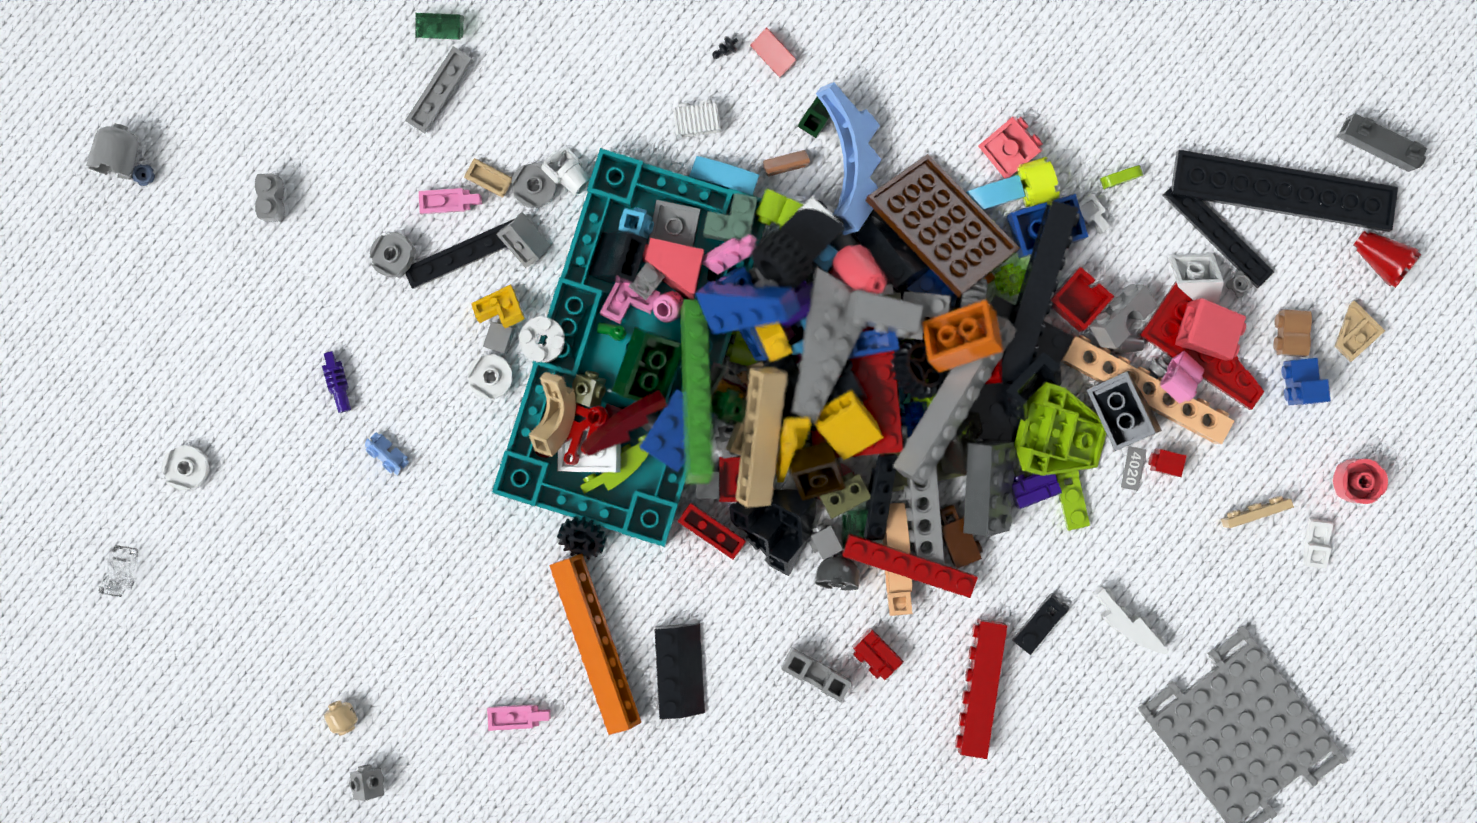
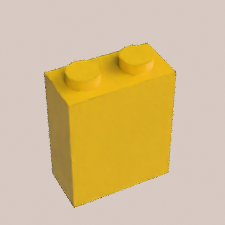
M852 390L824 406L815 422L819 431L843 460L848 459L883 438L877 422Z

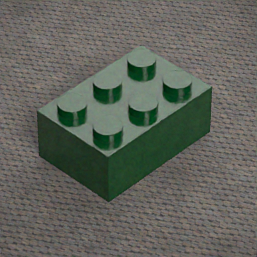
M635 327L612 391L621 397L633 401L660 391L665 399L682 354L681 343Z

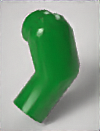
M598 323L597 333L609 335L616 341L625 339L626 331L623 326Z

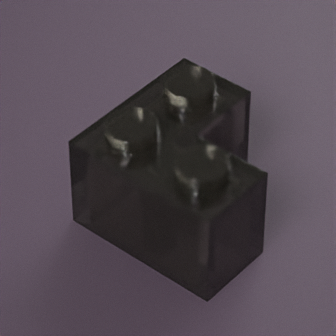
M968 412L966 418L961 422L954 438L951 439L943 456L939 459L943 472L967 475L968 443L975 442L983 433L979 413Z

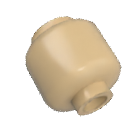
M338 700L328 705L329 710L325 712L324 719L332 733H338L341 736L355 729L358 718L349 702L341 703V700Z

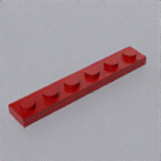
M849 534L842 553L843 557L967 598H971L978 579L977 575L853 534Z

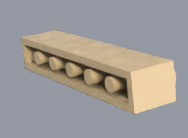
M775 367L751 368L736 493V500L746 507L771 505V498L774 493L773 482L774 475L776 474V457L779 451L778 441L782 427L781 416L784 408V392L787 385V373Z

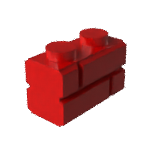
M869 628L852 645L855 650L853 655L861 663L866 661L871 666L868 670L877 679L882 677L886 680L904 662L872 628Z

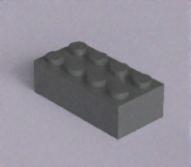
M988 439L968 443L963 533L989 537L1010 531L1012 524L1011 505L1013 503L1012 483L1014 481L1013 461L1016 456L1014 442Z

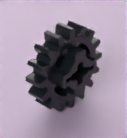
M574 516L572 521L567 518L565 523L561 524L557 538L560 539L558 544L564 545L563 551H571L570 556L582 553L583 556L590 560L591 556L596 558L599 553L603 552L607 538L604 537L606 533L605 531H599L601 525H593L594 520L587 522L585 517L578 520Z

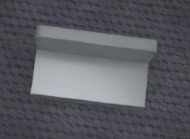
M523 212L518 214L511 223L496 234L525 268L539 260L551 246Z

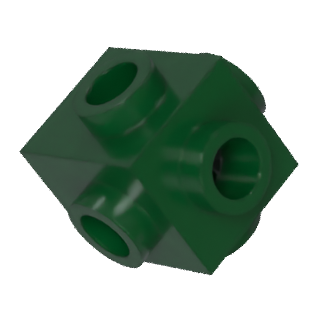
M727 389L726 393L716 390L711 403V412L717 415L716 419L729 424L730 420L743 424L747 400L740 398V393Z

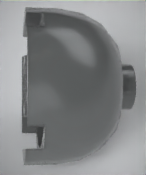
M836 553L833 557L826 558L819 564L815 575V584L828 589L838 587L843 591L858 590L860 571L852 560L843 557L840 553Z

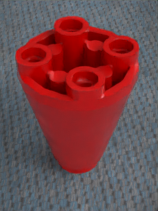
M1363 231L1353 244L1357 248L1356 251L1390 287L1393 286L1395 288L1408 272L1404 269L1410 270L1422 255L1413 246L1372 232L1368 234L1366 231Z

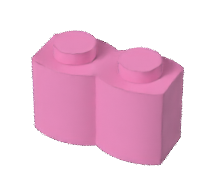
M1183 351L1170 361L1160 386L1179 404L1184 401H1190L1197 394V385L1203 380L1204 368Z

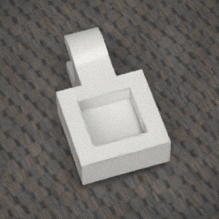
M1093 193L1079 202L1086 225L1093 222L1095 229L1100 235L1110 228V225L1101 215L1106 210Z

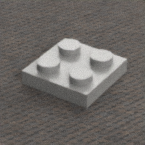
M657 200L653 216L654 227L649 235L648 244L650 238L694 247L701 209Z

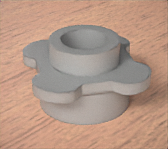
M1237 271L1234 277L1226 282V287L1231 289L1236 297L1241 298L1244 296V292L1253 287V282L1242 271Z
M1153 357L1149 368L1156 375L1163 378L1169 364L1162 358L1157 360Z

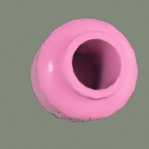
M673 291L659 295L653 302L654 315L661 322L665 323L679 319L684 298L679 293Z

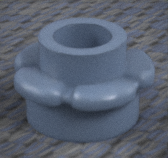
M137 165L133 170L132 179L134 182H138L140 186H147L155 179L153 168L149 165Z

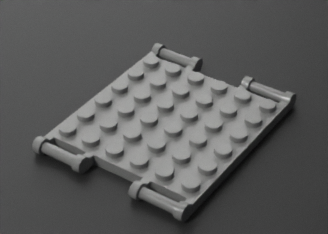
M1241 626L1237 629L1238 632L1216 650L1212 649L1207 653L1216 665L1209 673L1183 693L1177 684L1171 681L1167 684L1168 687L1145 705L1141 704L1137 709L1225 823H1240L1260 806L1264 811L1249 823H1264L1268 819H1273L1277 816V813L1267 801L1293 780L1302 775L1305 781L1313 788L1318 784L1317 781L1340 763L1344 764L1348 759L1255 642L1249 631L1244 626ZM1244 639L1246 644L1222 661L1221 657ZM1173 694L1176 698L1155 715H1151L1150 712ZM1329 752L1334 755L1312 774L1309 773L1308 769Z

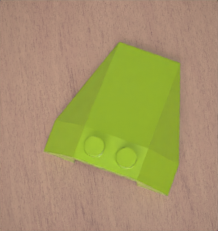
M1046 382L1027 400L1028 419L1026 421L1020 420L1014 447L1022 470L1044 476L1098 468L1107 434L1099 416L1066 388Z

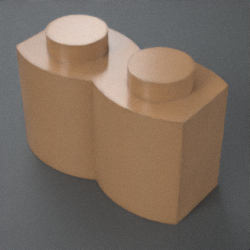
M1285 309L1279 311L1274 322L1275 327L1278 329V335L1274 338L1273 342L1277 355L1309 356L1312 326L1311 311Z

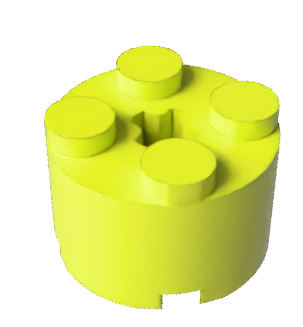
M1047 157L1021 164L1017 168L1018 174H1015V176L1019 175L1025 193L1023 203L1025 207L1036 206L1060 198V191L1055 192L1054 188L1055 185H1058L1056 173L1050 161L1046 162Z

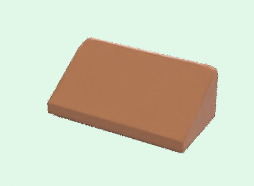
M805 150L763 161L765 173L768 177L808 167L810 164V159Z

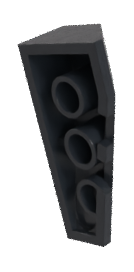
M872 215L868 216L859 231L853 233L861 245L871 252L881 271L901 293L931 269L890 226Z

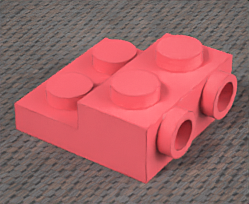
M1016 116L1011 117L978 145L1005 179L1010 178L1016 173L1019 165L1029 162L1043 151L1040 147L1043 145L1042 141L1036 134L1033 136L1029 134L1026 130L1029 126L1022 117L1018 119Z

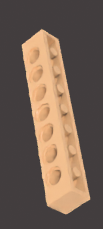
M1074 336L1061 360L1062 363L1099 383L1128 371L1154 412L1214 444H1223L1234 423V420L1229 418V413L1218 408L1217 410L1210 408V403L1200 398L1184 401L1179 404L1170 396L1171 402L1169 405H1166L1163 402V395L1167 392L1160 386L1161 377L1156 379L1150 376L1151 372L1140 366L1138 368L1131 366V361L1122 356L1118 358L1110 354L1111 351L1107 348H1103L1100 345L1097 348L1090 344L1091 340L1085 336ZM1086 351H1089L1093 356L1090 363L1085 362L1083 358ZM1106 361L1112 365V371L1109 374L1103 370V365ZM1146 382L1152 388L1148 395L1143 391V385ZM1184 404H1188L1191 408V412L1187 416L1182 411ZM1205 414L1210 417V424L1208 426H1205L1202 422Z

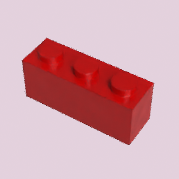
M692 502L677 521L732 560H734L746 542L743 537Z

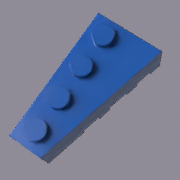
M708 282L696 292L712 334L788 321L800 310L793 288L773 286L760 288L754 285L734 286L733 283L720 285L716 284V282Z

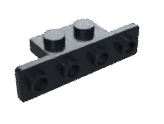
M879 454L877 456L876 468H872L868 489L871 497L866 501L865 510L868 511L864 532V538L871 541L883 540L885 537L896 469L893 465L898 459L896 454Z

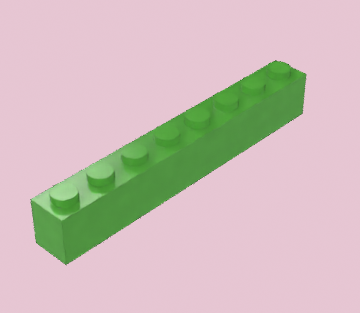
M684 300L680 316L685 482L709 484L713 476L708 324L699 301Z

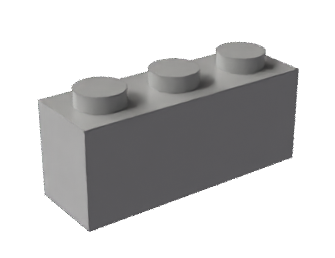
M857 290L850 294L846 321L853 322L852 325L856 327L866 328V326L875 327L874 331L880 333L891 331L895 332L897 337L909 338L911 335L919 332L923 306Z

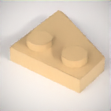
M1354 300L1349 304L1334 347L1352 362L1381 336L1385 330Z

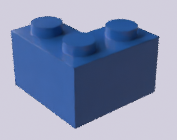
M1318 358L1283 361L1284 366H1282L1281 373L1286 382L1284 398L1288 401V406L1331 402L1328 379L1320 380Z

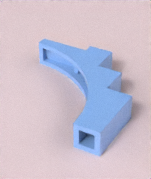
M835 82L819 88L816 95L832 118L841 143L844 178L841 196L833 215H837L843 221V226L845 227L843 235L859 231L873 210L865 200L869 194L878 189L876 183L870 179V176L882 159L868 142L880 124L867 109L859 112Z

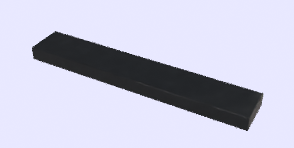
M1171 187L1162 195L1234 267L1252 280L1256 288H1259L1274 273L1202 200L1170 195Z
M514 219L412 264L405 272L411 288H418L507 248L496 234Z

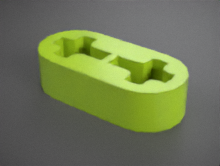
M1137 165L1102 177L1100 181L1104 190L1135 180L1144 175L1141 166Z

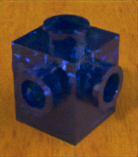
M914 401L904 404L905 413H901L902 426H906L908 437H911L927 411L926 401Z

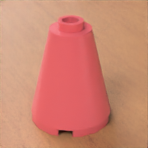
M857 244L856 246L848 245L842 248L832 261V276L856 291L860 290L877 295L883 292L886 287V278L867 248Z

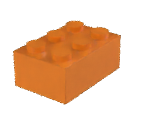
M987 300L922 322L928 361L938 372L1004 351L997 314Z

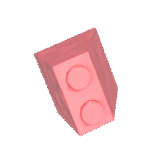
M650 238V242L646 244L642 256L643 262H648L665 275L662 281L687 300H694L704 250Z
M1202 298L1190 301L1187 304L1175 345L1225 361L1233 360V357L1237 356L1240 349L1238 344L1239 338L1246 330L1247 324L1244 323L1246 316Z

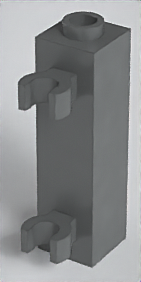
M1356 113L1346 117L1337 138L1407 172L1420 168L1426 159L1424 155L1427 148L1417 141L1413 142L1376 124L1374 120L1368 117L1364 118Z

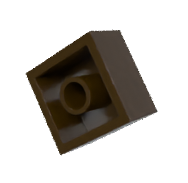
M829 442L819 443L818 445L794 451L789 466L802 501L846 489L841 465L834 448Z

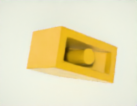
M779 322L755 327L765 353L771 362L792 353Z

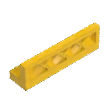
M809 417L785 420L778 442L779 451L776 457L777 483L784 482L794 451L803 448L810 428Z

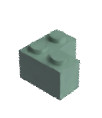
M735 193L730 216L707 212L703 233L704 238L727 242L732 238L739 241L751 235L757 197Z

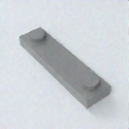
M453 46L405 121L426 134L473 59Z

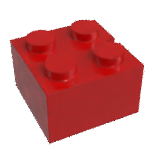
M1082 267L1075 269L1050 299L1052 301L1051 308L1079 332L1084 331L1115 297L1100 283L1090 288L1088 285L1093 284L1096 280Z

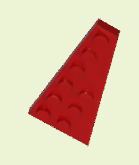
M1175 281L1139 336L1171 358L1185 351L1204 368L1202 376L1205 381L1248 410H1252L1265 391L1251 373L1244 368L1238 360V356L1233 357V360L1225 361L1175 345L1187 304L1193 301L1178 287Z

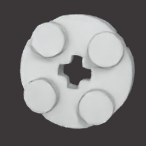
M536 317L529 320L522 327L519 333V345L524 355L536 362H550L562 353L565 334L562 327L556 321L547 317ZM539 334L548 336L545 346L536 343Z
M484 355L475 359L468 370L470 387L475 394L482 398L497 399L505 395L513 383L514 373L510 364L504 358L497 355ZM494 371L496 380L488 383L485 373Z
M179 446L165 455L162 461V473L168 480L167 483L175 489L190 490L198 488L208 476L209 459L207 455L194 446ZM188 462L191 469L184 474L180 466Z

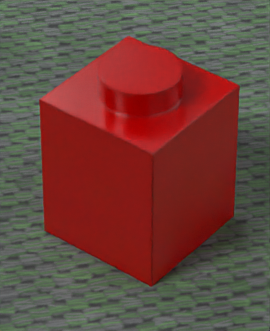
M1155 449L1154 453L1150 454L1148 464L1151 466L1150 471L1182 477L1187 455Z

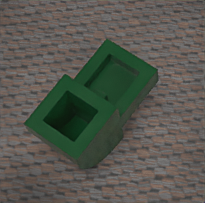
M818 96L797 126L816 139L830 119L826 107Z

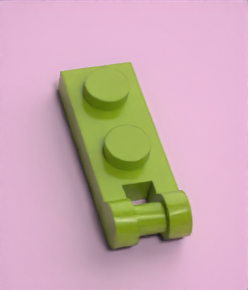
M1079 471L1055 474L1062 491L1059 494L1067 531L1090 526L1079 479ZM1071 478L1072 484L1065 485L1064 479Z

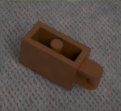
M953 504L940 509V517L943 523L941 524L942 539L954 568L958 569L981 560L980 553H983L980 542L978 540L975 541L972 534L963 533L964 517H958ZM952 514L954 520L947 522L946 516Z

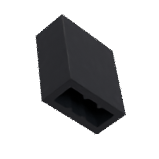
M602 232L589 275L605 282L634 283L647 240L631 232Z

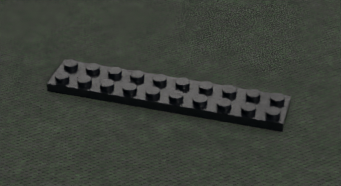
M1178 150L1176 152L1170 195L1390 232L1393 230L1398 187Z

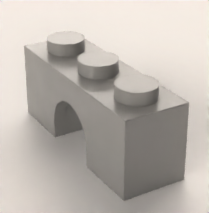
M1130 284L1124 288L1123 292L1116 299L1110 302V306L1103 313L1099 314L1089 327L1101 347L1117 349L1130 335L1126 327L1127 317L1128 319L1145 320L1158 305L1147 285Z
M791 647L781 665L782 671L801 681L804 680L814 685L822 693L839 702L843 701L852 684L850 678Z

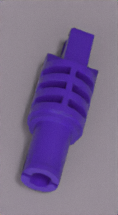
M333 351L323 353L326 365L322 366L328 391L334 396L338 413L350 411L351 407L346 392L349 387L342 362H336Z

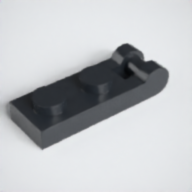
M1053 593L1046 597L1012 639L1029 655L1034 652L1070 608L1067 604L1058 601V597ZM1051 606L1056 610L1053 615L1047 612Z

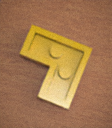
M511 284L471 303L479 324L499 315L501 324L506 329L525 319Z

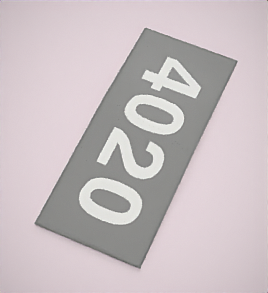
M1128 447L1121 488L1138 491L1146 453L1145 449Z

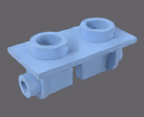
M375 432L370 438L372 442L368 438L366 439L365 447L367 453L371 457H377L381 460L383 467L389 473L394 472L398 476L401 470L400 466L405 468L408 465V457L396 447L389 452L388 449L392 446V443L382 434Z

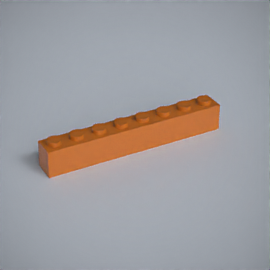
M581 553L550 564L552 576L608 735L630 730L642 722L583 554Z

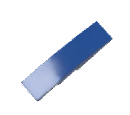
M874 330L860 332L847 359L899 350L896 333L891 331L880 333Z

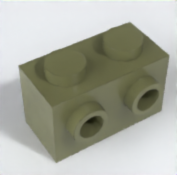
M850 472L843 476L846 489L819 496L831 519L870 499L871 495L858 473L854 475L853 472Z

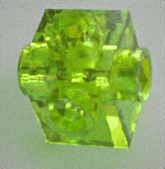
M1013 263L1001 266V271L995 274L996 278H994L997 290L1001 292V295L1009 293L1010 297L1018 295L1026 270L1022 269L1021 265L1014 267ZM1011 275H1014L1016 283L1010 281Z

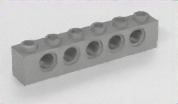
M912 434L903 435L904 447ZM935 466L932 475L924 485H916L915 481L907 478L908 486H904L905 499H909L910 508H906L907 521H911V530H908L909 542L913 543V551L910 554L945 565L937 470ZM921 497H926L927 503L922 507H918L916 505L917 500ZM921 520H929L926 528L921 529L918 527ZM923 542H931V546L929 549H920V546Z

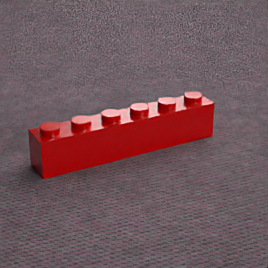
M977 619V624H973L972 637H975L974 646H970L968 658L971 659L970 668L966 669L965 681L968 682L967 690H963L962 704H965L964 712L959 714L958 725L961 726L960 735L957 734L955 739V748H958L959 754L963 756L988 758L1008 626L1002 622Z

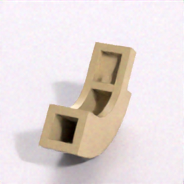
M545 372L540 377L547 400L546 411L541 422L529 436L536 452L552 457L561 448L570 433L575 417L576 397L574 389L565 386L563 377Z

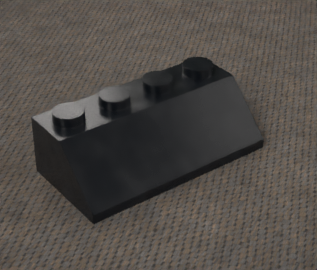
M700 623L655 626L659 720L685 718L705 713Z

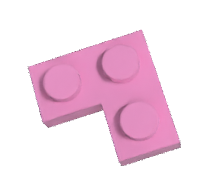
M615 283L600 311V315L621 324L630 305L651 314L653 302L660 295V292L654 290L645 300L628 287L630 283Z

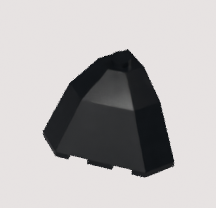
M773 489L774 493L771 498V505L746 507L740 502L731 504L729 507L731 522L736 528L740 527L747 533L745 538L755 550L760 548L766 555L765 561L770 567L789 576L810 536L816 516V499L811 498L802 501L798 490Z

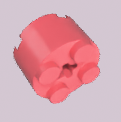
M1349 459L1337 465L1333 476V486L1337 496L1347 502L1371 504L1386 492L1388 476L1385 470L1374 460Z

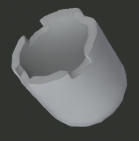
M114 123L113 127H101L95 134L85 166L101 174L107 175L108 171L118 173L117 178L131 180L139 148L137 137L127 131V126Z

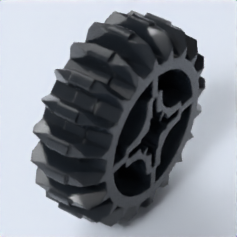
M909 339L899 345V350L894 351L892 354L894 358L890 363L894 367L890 371L895 373L893 380H898V387L904 388V394L910 393L911 398L918 397L919 400L931 398L937 394L948 373L945 371L938 372L928 361L925 340Z

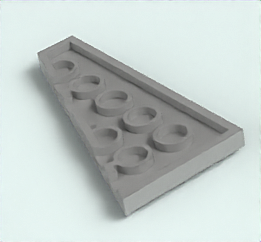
M819 268L814 269V284L810 294V310L807 314L802 347L804 348L803 356L799 366L800 376L796 386L793 406L795 414L802 418L809 417L811 423L816 422L862 330L860 327L853 326V322L846 321L850 294L856 290Z

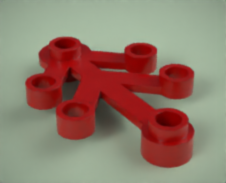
M576 402L575 416L581 415L586 419L580 423L573 421L570 433L564 442L566 443L571 440L568 452L564 455V462L567 465L575 466L578 464L579 455L577 451L584 431L589 429L588 438L599 426L608 420V412L604 407L595 406L587 409ZM581 445V451H582V453L586 454V453L584 452L583 448H582V445ZM535 451V453H536L539 457H544V458H549V457H551V456H548V455H545V454H542V453H539V452H536V451Z

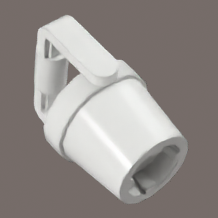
M566 147L547 156L541 166L542 170L555 183L562 184L574 195H579L583 192L590 182L589 176L581 168L582 162ZM565 155L569 161L555 173L549 165H552Z

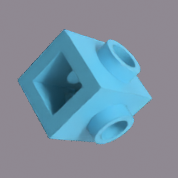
M634 207L633 210L624 208L620 219L619 231L631 232L644 239H648L654 227L653 217L647 215V210Z

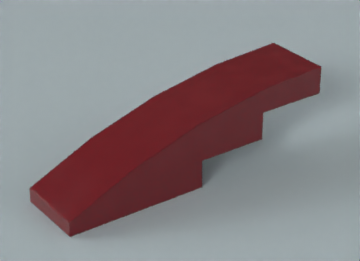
M660 391L637 400L599 426L581 444L587 457L630 440L628 431L648 424L646 415L667 407Z

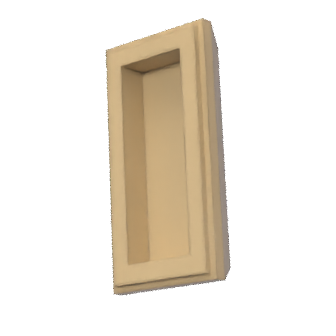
M476 158L473 159L464 176L467 180L504 198L512 183V177Z

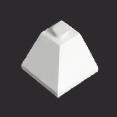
M1214 254L1169 255L1168 259L1177 285L1192 300L1202 298L1212 303H1219L1224 281Z

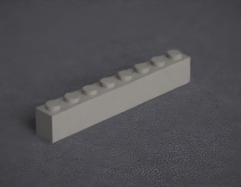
M997 316L1003 350L1005 351L1017 330L1008 319ZM1004 351L951 369L893 465L897 471L922 485L925 484L932 475L937 462L943 456L949 442L954 438L961 422L966 418L973 402L978 398L985 382L990 378L997 362L1002 358Z

